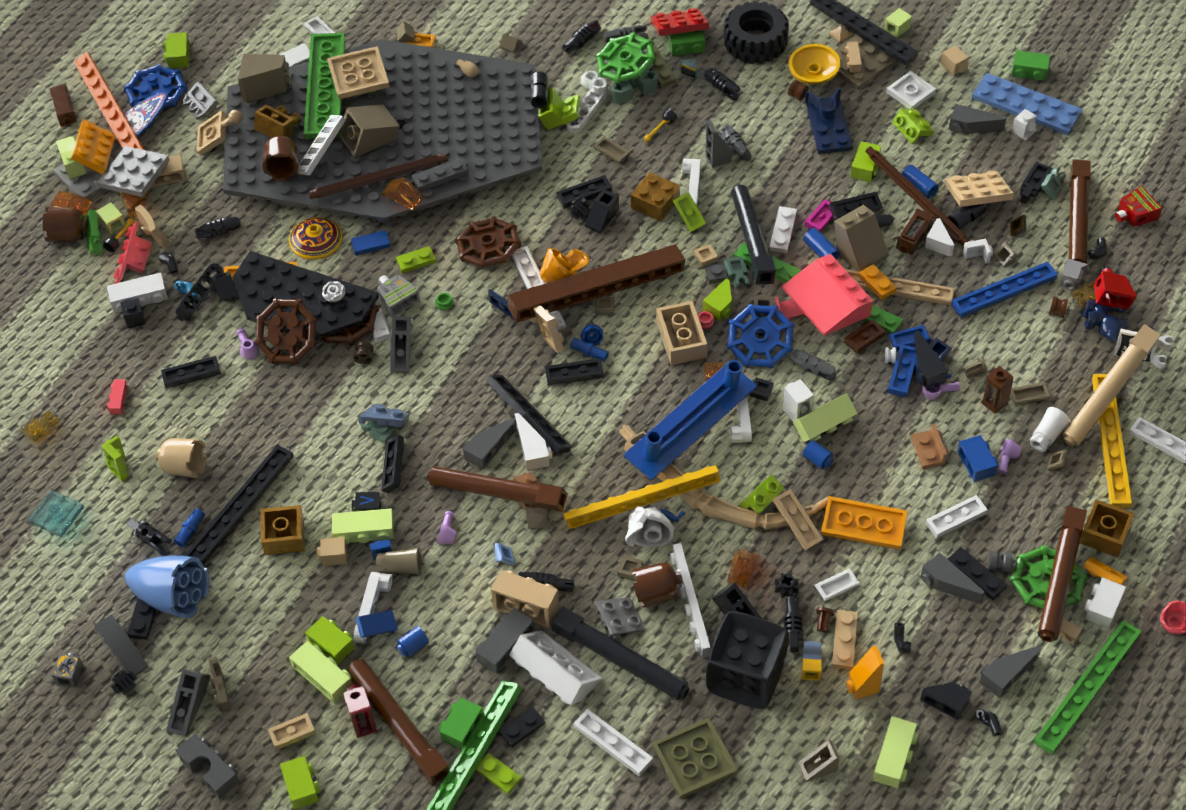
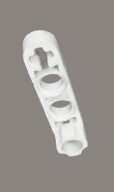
M600 77L592 80V88L582 100L580 113L585 112L587 115H579V118L567 123V130L570 133L580 132L606 98L607 83L604 78ZM594 101L595 104L588 105L587 102Z
M683 159L682 174H690L689 193L697 205L701 159Z
M746 397L738 404L737 408L740 421L739 426H731L732 443L752 442L748 400Z
M370 573L358 616L374 614L376 607L374 603L375 601L377 602L380 591L389 592L391 590L392 574ZM356 624L353 636L354 643L365 644L367 637L360 638Z

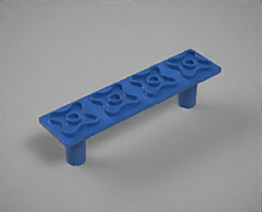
M729 361L626 451L624 457L647 478L653 480L755 390L757 385L741 372L742 364L739 361Z

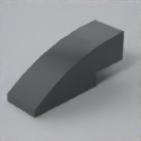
M112 614L94 625L97 634L126 672L130 670L135 675H138L149 667Z

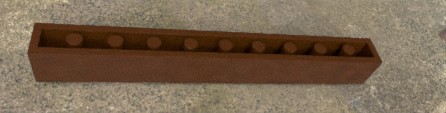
M676 244L666 246L662 249L649 251L642 255L633 256L609 265L514 292L508 295V309L516 323L536 317L533 308L539 305L550 313L684 271L686 259Z

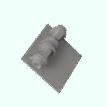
M630 597L595 601L597 606L596 613L600 616L604 629H608L607 632L612 639L618 641L620 634L646 630Z

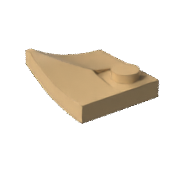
M141 204L137 206L135 211L141 226V233L145 237L149 236L166 249L170 246L168 238L156 228L149 212Z

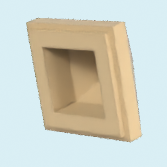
M841 25L830 31L829 35L838 43H841L850 38L852 33Z

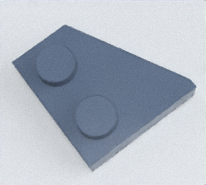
M374 404L359 416V423L365 424L366 420L377 421L376 425L402 427L408 421L409 414L404 413L400 409H389L382 404Z

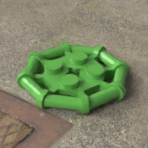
M636 33L616 39H609L610 42L596 55L599 76L613 80L616 84H621L624 81L635 78H642L647 69L657 60L654 53L653 40L645 39L636 35ZM647 49L648 54H643L642 51ZM609 60V63L605 65L604 61ZM645 61L640 68H638L641 62ZM610 70H615V71H617V73L614 74V73H611V72H609V71H610Z
M1041 545L1040 548L1026 554H1019L1016 557L1017 563L1013 575L1010 577V583L1019 592L1024 600L1023 603L1042 609L1045 601L1035 597H1046L1049 581H1044L1045 576H1051L1054 559L1048 560L1047 556L1055 558L1056 550L1048 548L1046 545ZM1042 556V561L1034 564L1030 562V560ZM1076 561L1073 570L1075 575H1072L1071 582H1076L1074 591H1069L1065 607L1078 604L1081 601L1082 590L1085 582L1088 580L1087 575L1083 573ZM1024 566L1029 569L1027 577L1021 576ZM1023 584H1027L1032 593L1029 594Z

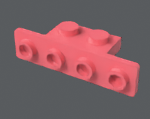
M135 222L132 227L129 226L126 232L128 239L123 243L122 250H124V253H121L117 262L120 266L114 272L113 278H116L114 284L120 283L126 268L138 273H143L152 242L135 236L139 222Z

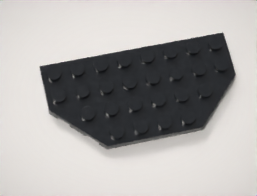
M253 251L248 252L232 277L247 320L257 323L256 316L260 315L275 298L297 300L299 298L303 300V304L318 320L316 322L315 341L319 340L320 336L326 334L333 335L345 331L344 328L355 325V327L362 325L379 298V293ZM328 282H340L345 287L344 297L334 303L325 300L322 296L323 287ZM282 307L284 312L292 313L293 307ZM275 309L266 319L271 320L273 316L277 315V309ZM299 311L298 316L300 320L306 321L307 319ZM286 326L283 332L290 333V329H287ZM306 326L305 330L306 339H308V326Z

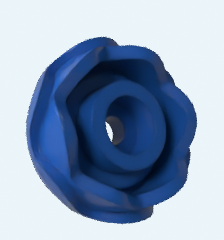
M596 324L585 326L581 332V340L586 343L591 342L594 345H599L604 338L603 329Z

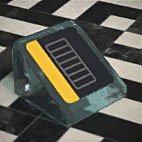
M679 60V73L697 79V60Z

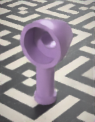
M239 329L236 334L242 342L240 347L241 356L244 359L255 358L259 354L258 346L247 338L245 329Z
M959 382L941 384L927 391L923 387V393L928 400L937 399L941 392L960 391Z
M1006 439L1003 445L1002 459L997 471L1000 474L1006 475L1009 460L1018 459L1021 446L1013 440Z
M446 511L444 514V521L437 541L438 544H454L457 531L450 527L454 518V513L451 511Z

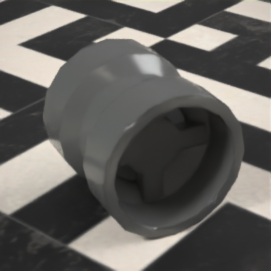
M991 551L989 570H1002L1003 573H1010L1012 553L1005 552L1004 554H999L998 551Z

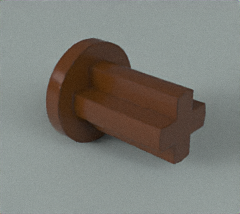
M818 607L816 609V613L819 614L817 631L828 633L830 617L834 616L835 611L826 607Z

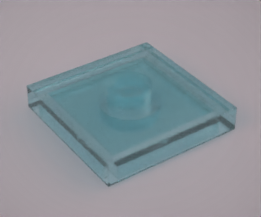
M50 490L28 518V521L62 538L84 509V505Z

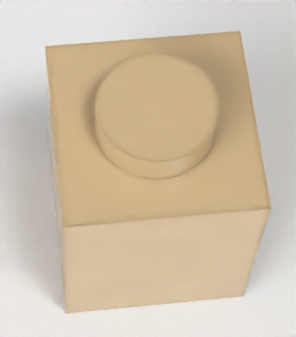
M955 45L942 52L941 65L954 76L958 73H963L967 69L969 57Z
M345 537L320 539V547H317L318 559L322 560L323 566L347 564Z

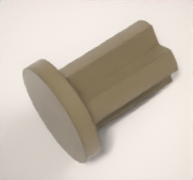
M982 357L977 359L978 362L963 368L967 377L981 371L984 374L988 373L987 366Z

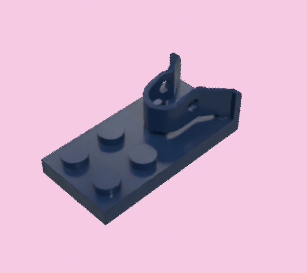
M837 88L832 97L820 98L811 92H806L805 105L818 154L853 150L840 100L841 88Z

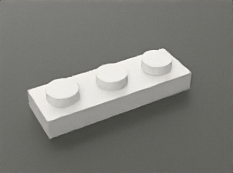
M779 206L769 251L788 253L797 209Z
M975 495L926 519L925 524L937 539L986 515L988 509L978 496Z

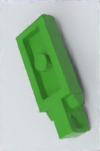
M90 209L85 218L88 222V228L85 231L87 247L90 254L101 255L103 244L99 242L101 239V231H98L99 218L97 217L96 210Z

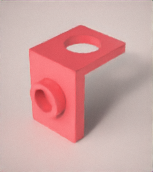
M775 297L778 309L788 319L805 315L792 299L780 302L778 297Z

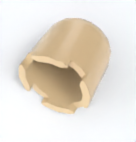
M170 438L164 441L157 452L160 468L165 473L197 479V475L199 473L203 474L206 467L207 456L204 455L203 448H206L205 443L198 439Z

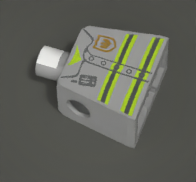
M386 275L379 278L378 283L380 285L377 287L379 298L391 318L420 301L419 290L400 275H396L391 279Z

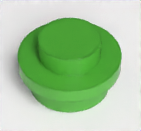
M441 293L437 296L435 304L440 310H448L453 306L454 300L450 294Z

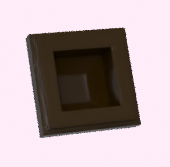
M1025 214L1010 222V236L1014 237L1026 232Z

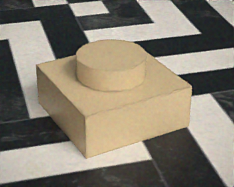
M710 244L695 249L693 252L701 267L718 261V256Z

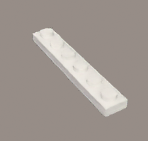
M681 543L674 544L673 553H670L672 565L676 564V572H680L683 578L680 595L682 599H686L687 604L684 605L686 616L691 617L692 622H689L691 634L696 635V640H694L696 652L701 653L702 658L710 656L709 640Z

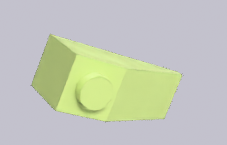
M71 136L56 141L69 179L85 175L84 165L71 159L75 145L74 137Z

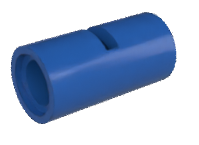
M914 165L907 166L902 172V175L927 199H930L937 193L939 185Z
M812 228L805 234L803 241L820 258L829 254L836 260L839 258L840 252L817 228Z

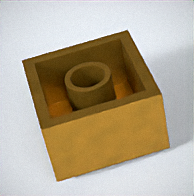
M649 172L632 192L631 208L662 222L674 207L673 200L680 197V185Z
M1095 499L1082 531L1080 544L1119 557L1135 513Z
M301 505L261 509V544L265 555L305 551L304 516Z

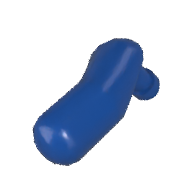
M659 509L667 519L674 522H679V519L685 515L684 511L675 516L670 511Z

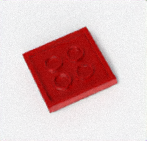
M690 8L685 12L676 10L672 11L671 14L656 13L655 16H650L651 24L659 36L709 29L708 21L697 8Z

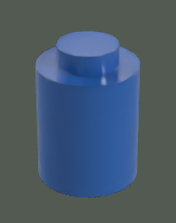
M812 440L803 451V457L820 469L829 468L834 461L833 453L815 440Z
M416 626L397 640L398 645L396 648L402 656L410 657L427 645L429 639L424 631Z

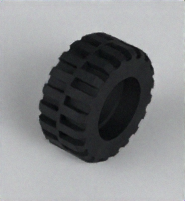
M753 1V3L745 2L743 5H738L735 9H732L725 18L724 45L734 58H740L742 62L748 61L749 64H754V62L764 64V61H773L774 57L778 58L786 49L789 30L788 19L783 14V11L779 8L777 9L773 4L769 5L767 2L759 3L758 1ZM760 30L766 33L753 35L747 33V31Z

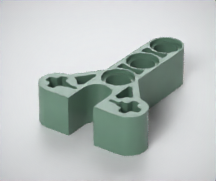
M648 70L640 79L627 80L621 84L613 83L612 100L617 104L633 100L632 87H638L643 95L656 91L658 89V74L653 70Z

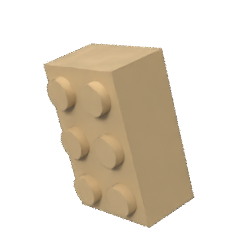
M693 301L656 308V323L670 365L707 358V341Z
M500 570L491 588L494 610L510 613L513 608H516L533 619L534 624L550 629L551 621L559 611L558 589L550 584L536 582L529 577H521L512 571Z

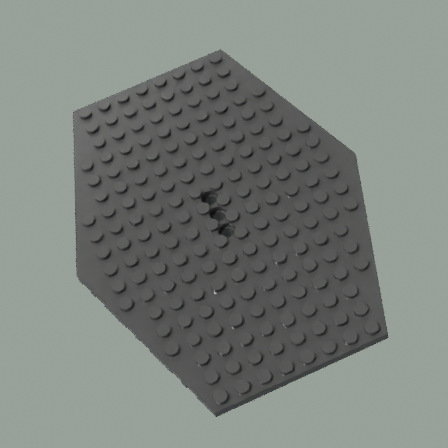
M383 39L347 49L345 54L378 46L390 87L343 98L341 116H345L347 107L383 104L400 126L394 141L368 153L354 157L341 138L336 137L311 175H300L297 173L287 181L272 180L271 176L263 172L264 148L267 141L271 138L254 129L255 112L264 105L274 109L282 105V108L285 107L287 109L288 116L295 112L296 115L299 114L301 116V122L293 127V136L290 138L297 146L299 165L316 139L304 138L309 61L289 67L288 73L291 74L292 82L291 85H288V90L285 93L243 103L239 83L228 86L226 119L232 110H238L242 114V120L238 124L232 123L226 127L224 194L238 197L251 196L255 197L256 200L268 199L272 203L294 207L301 205L307 206L311 210L318 208L325 210L327 213L350 217L357 215L362 216V219L366 220L373 218L378 219L379 222H388L389 218L398 215L403 217L406 216L405 213L411 211L418 212L442 204V201L453 198V200L458 199L459 195L465 193L473 194L494 187L496 183L502 181L509 182L511 178L517 176L525 177L542 171L538 108L531 105V75L535 73V64ZM459 59L464 62L471 61L478 67V74L475 77H468L462 73L461 67L457 65V61ZM437 154H446L447 162L462 158L468 169V175L421 192L416 188L412 175L433 167L319 199L314 198L310 200L308 194L309 191H313L318 187Z

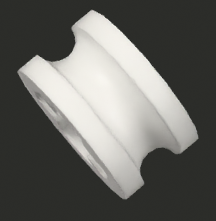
M895 347L892 349L885 348V364L892 362V364L896 363Z

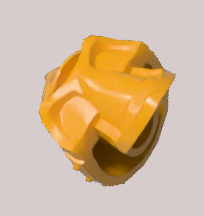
M550 248L544 258L543 266L540 270V278L543 282L547 283L575 275L577 271L585 268L589 262V257L578 249H572L565 256L557 249Z

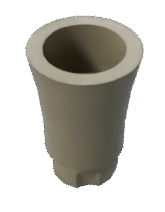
M416 547L408 550L377 554L376 566L378 573L421 575L422 555L420 548Z

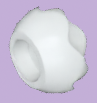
M595 71L585 72L581 77V85L586 89H591L592 80L600 78L599 74Z
M328 282L323 287L322 296L329 302H338L345 295V287L340 282Z

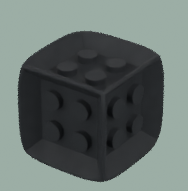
M728 612L722 621L710 652L709 662L706 667L707 689L724 699L757 709H766L777 687L784 659L787 655L789 640L787 630L780 625L740 612Z

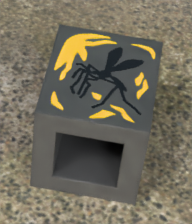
M72 653L67 655L59 654L52 673L56 685L76 688L84 667L80 657Z

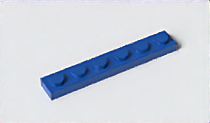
M1045 262L953 299L951 305L960 318L1053 281L1057 279L1058 274L1049 262Z

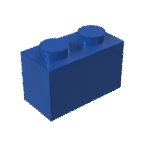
M981 435L959 441L957 452L973 482L996 475L998 461L995 456H992L988 442L984 441Z

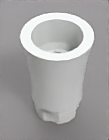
M1049 407L1039 426L1033 432L1030 445L1040 452L1046 451L1055 439L1071 424L1069 417L1060 409Z

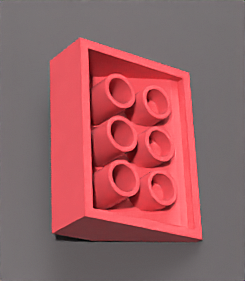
M831 254L816 259L782 286V289L824 336L871 316L873 300Z

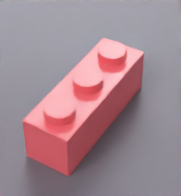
M114 379L113 384H111L110 402L107 404V410H109L110 414L123 413L128 387L126 379Z

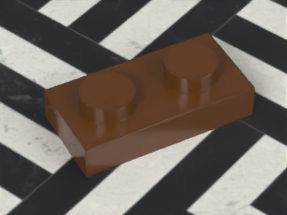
M871 320L846 336L844 343L857 354L885 336L886 331L876 321Z

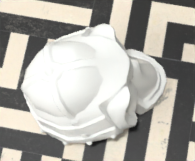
M637 507L629 516V529L625 540L629 546H634V544L639 546H665L672 540L675 527L656 507L645 509Z

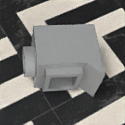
M1068 259L1059 286L1069 290H1075L1076 287L1079 288L1082 277L1086 276L1088 264Z

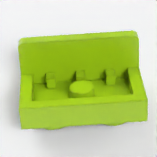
M901 108L893 120V124L910 143H915L919 136H931L934 133L930 123L920 116V112L914 108Z

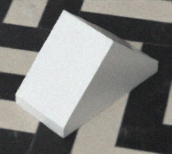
M936 219L927 235L925 248L946 256H952L954 243L941 219Z

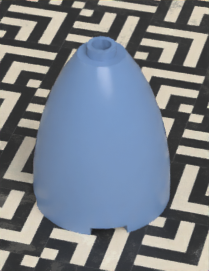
M169 555L150 558L135 564L126 572L125 580L131 591L151 607L169 615L190 618L197 613L198 608H196V605L201 597L207 596L209 573L208 569L203 567L199 558Z

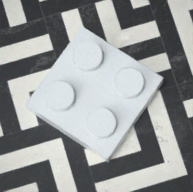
M910 71L890 85L886 93L908 109H915L933 96L936 88Z

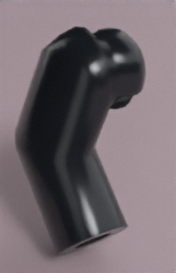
M1097 239V246L1088 252L1090 259H1099L1106 255V239Z
M985 709L976 711L975 716L977 720L990 727L992 736L1003 734L996 714Z

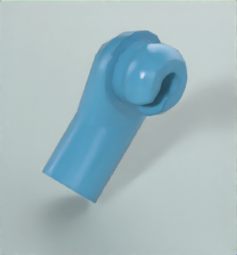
M177 281L174 287L178 292L187 294L193 287V284ZM192 293L193 297L198 299L197 293Z

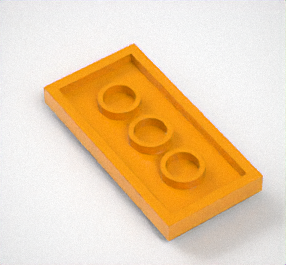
M83 119L71 159L103 175L107 169L115 135L111 131L96 126L95 123Z
M828 496L821 535L901 550L908 511Z

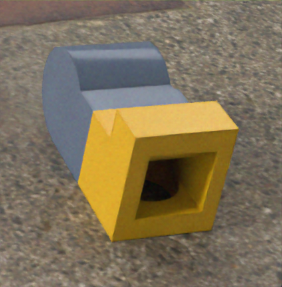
M804 641L801 680H821V642Z

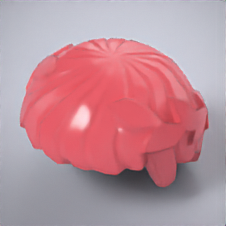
M1179 600L1170 602L1163 609L1160 622L1167 632L1176 635L1186 633L1185 602Z

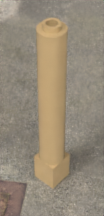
M1145 324L1141 327L1128 348L1062 434L1066 444L1072 447L1080 445L1143 359L1147 357L1156 345L1161 334Z

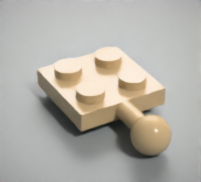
M221 110L199 125L196 152L204 155L218 144L223 143L226 138V127L232 123H240L242 120L241 112L232 110L226 119L227 114Z
M540 305L534 307L536 317L529 320L539 324L543 338L557 353L563 351L562 343L564 339L557 330L559 324L556 318L552 317L549 311L544 310Z

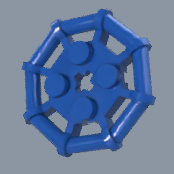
M161 64L142 71L137 70L131 81L124 86V92L127 93L131 107H134L150 96L162 92L166 93L168 98L163 109L171 106L175 107L180 97L188 89L180 70L163 67ZM161 73L167 74V75H170V76H169V77L162 76ZM141 80L142 82L140 83V85L135 87L138 81ZM176 80L178 86H173L172 82ZM134 93H139L140 96L136 98Z
M748 304L746 309L728 322L729 338L726 345L727 349L731 350L745 367L774 368L777 362L789 352L792 353L794 349L792 347L794 322H790L778 309L777 305L761 306ZM755 313H769L768 317L764 316V318L756 316ZM751 314L752 318L745 324L740 323ZM775 315L783 325L778 326L772 320L773 316ZM737 328L742 330V336L739 340H736ZM786 331L785 343L779 341L780 332ZM757 332H760V333H763V332H764V333H765V335H764L765 338H764V339H761V338H760V339H757V334H756V333H757ZM744 345L749 351L748 355L746 356L738 346ZM777 346L781 347L782 349L771 358L770 352ZM754 354L759 356L766 355L767 359H752Z

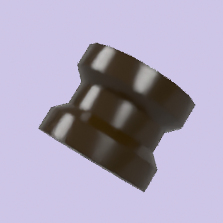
M358 342L355 346L354 361L358 364H370L373 358L371 354L374 352V346L368 342Z

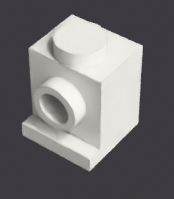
M1024 109L1014 118L1012 133L1027 140L1037 131L1035 129L1036 115Z

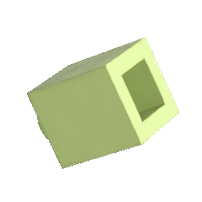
M899 8L886 18L884 30L898 38L911 27L912 16Z
M112 203L96 211L100 223L110 234L125 226L122 214Z

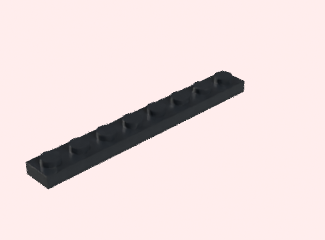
M810 0V5L904 65L909 64L918 57V51L839 1Z
M277 444L183 556L199 558L202 565H204L294 458L293 452Z

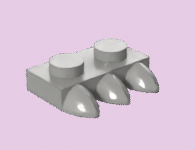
M198 81L188 91L183 100V104L191 103L189 111L197 109L195 113L196 118L202 117L205 114L209 115L219 104Z

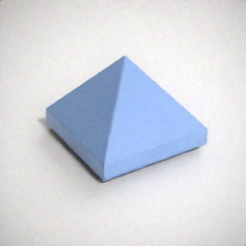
M496 543L495 560L515 565L511 548Z

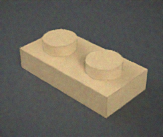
M308 713L268 729L276 750L316 734Z

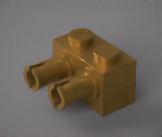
M264 105L255 112L254 129L270 138L275 136L291 138L293 136V127L301 122V116L299 114L296 115V112L288 116L287 109L285 107L282 108V105L276 109Z

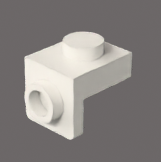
M986 239L973 240L964 243L963 256L965 259L983 256L987 264L990 263L991 256H993V249L991 245H988Z

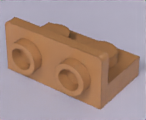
M935 424L931 425L930 431L911 434V440L922 469L945 465L949 453L947 447L943 446L942 433L940 430H937Z

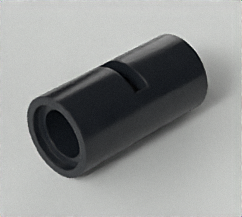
M535 72L531 75V105L535 108H544L548 104V76L543 72Z
M984 204L963 206L947 218L961 230L986 212V207Z

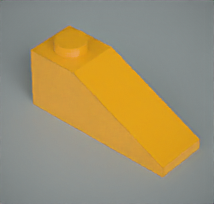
M877 645L872 646L849 672L846 686L850 694L853 693L855 700L877 694L880 691L884 661Z

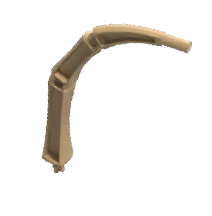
M623 425L622 429L619 430V433L626 440L625 452L646 435L645 431L636 434L629 425ZM670 464L657 477L664 482L667 479H674L684 474L674 465ZM703 488L678 495L693 510L700 509L703 516L729 521L751 529L762 527L764 530H771L789 526L781 513H765L760 515L755 511L729 504L715 495L709 496ZM828 496L814 505L811 504L804 507L803 509L807 515L811 517L825 508Z

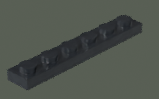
M489 375L487 382L492 390L497 392L503 398V401L515 410V413H519L537 431L553 452L558 454L570 452L573 446L503 375Z

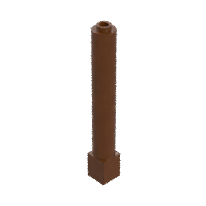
M1073 159L1070 168L1068 259L1087 264L1091 161Z
M436 466L429 470L427 475L431 486L538 505L542 509L563 512L568 493L559 486L542 483L535 485Z
M1071 506L1066 507L1037 633L1045 642H1053L1059 638L1087 510Z
M363 659L354 660L349 665L348 673L358 687H364L368 700L416 761L420 771L432 786L444 779L449 772V765L435 747H431L366 661Z

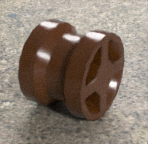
M794 80L788 89V95L791 97L795 96L797 100L802 101L806 97L809 86L806 84L802 85L800 81Z
M1054 296L1049 314H1058L1064 318L1068 299L1060 300Z

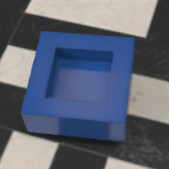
M379 540L370 544L373 560H376L379 553L392 551L389 540Z

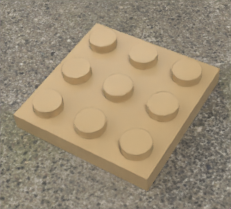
M378 46L327 58L338 99L390 87Z
M987 171L983 174L971 173L968 176L956 175L945 179L946 187L960 207L1013 200L1012 190L998 171Z

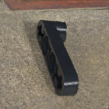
M210 264L183 298L175 311L180 321H188L215 285L210 275L213 271L216 272L214 276L224 273L220 265ZM201 281L208 282L210 287H204ZM192 293H198L201 299L194 298Z

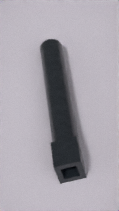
M737 185L731 190V196L752 262L751 271L755 284H774L776 268L772 255L768 254L749 190L745 185Z
M562 607L551 621L552 631L572 643L574 641L578 642L676 700L684 699L690 689L687 681L586 624L583 617L569 609Z

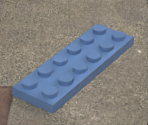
M989 73L985 74L972 94V99L1016 116L1026 109L1036 115L1035 123L1069 135L1083 110Z

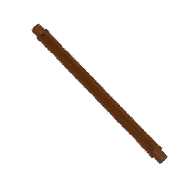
M871 146L866 149L865 152L869 155V158L925 212L932 214L935 221L936 219H941L948 234L955 241L963 246L964 243L969 242L966 235L877 150H874Z
M446 154L433 155L318 187L313 191H309L308 194L310 200L334 195L441 165V163L448 161Z

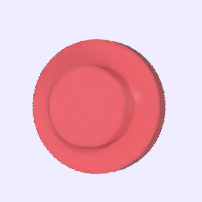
M708 311L699 313L698 318L702 329L711 328L715 322L714 316Z

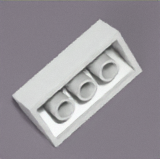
M542 630L520 635L509 655L515 660L517 665L527 669L533 678L543 682L548 690L559 695L560 699L566 704L571 705L580 702L603 679Z

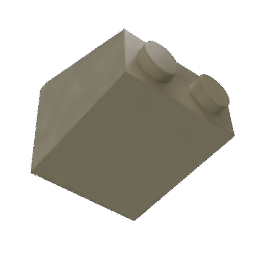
M243 54L238 75L243 103L287 92L288 85H291L292 77L288 73L289 63L286 62L285 55Z
M383 104L347 107L344 116L346 120L340 129V138L352 155L359 157L394 141L400 126Z
M862 205L834 221L836 248L840 252V257L860 272L888 256L876 215L866 206Z

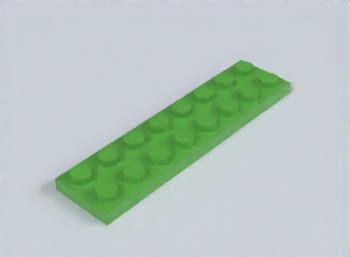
M345 33L311 34L304 123L305 139L316 138L331 115L341 116L342 99H338L327 58L345 54ZM340 130L335 136V138L340 137Z

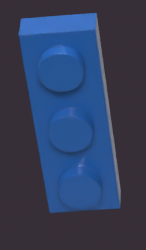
M900 345L888 393L907 397L915 368L914 347Z

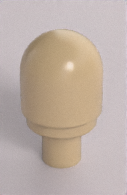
M461 59L457 61V65L461 67L462 73L468 77H475L478 74V67L471 61L464 62Z

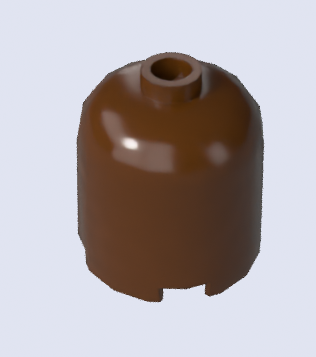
M275 136L265 144L262 168L265 174L267 173L272 177V180L287 181L298 172L297 146L292 139L286 136Z
M56 206L45 207L48 210L47 213L43 214V231H47V236L44 237L46 242L78 241L83 236L84 231H87L88 222L84 220V216L79 209Z
M659 563L632 569V576L636 575L637 582L633 583L638 602L643 601V604H641L642 608L673 600L679 595L680 584H683V578L681 573L676 572V569L671 564Z

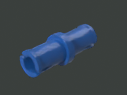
M576 337L573 338L570 344L571 349L584 353L586 357L601 358L602 362H605L609 355V351L594 346V343H586Z
M195 508L187 522L185 521L182 524L183 528L174 539L177 545L185 547L192 534L197 532L199 523L205 517V513L202 510Z

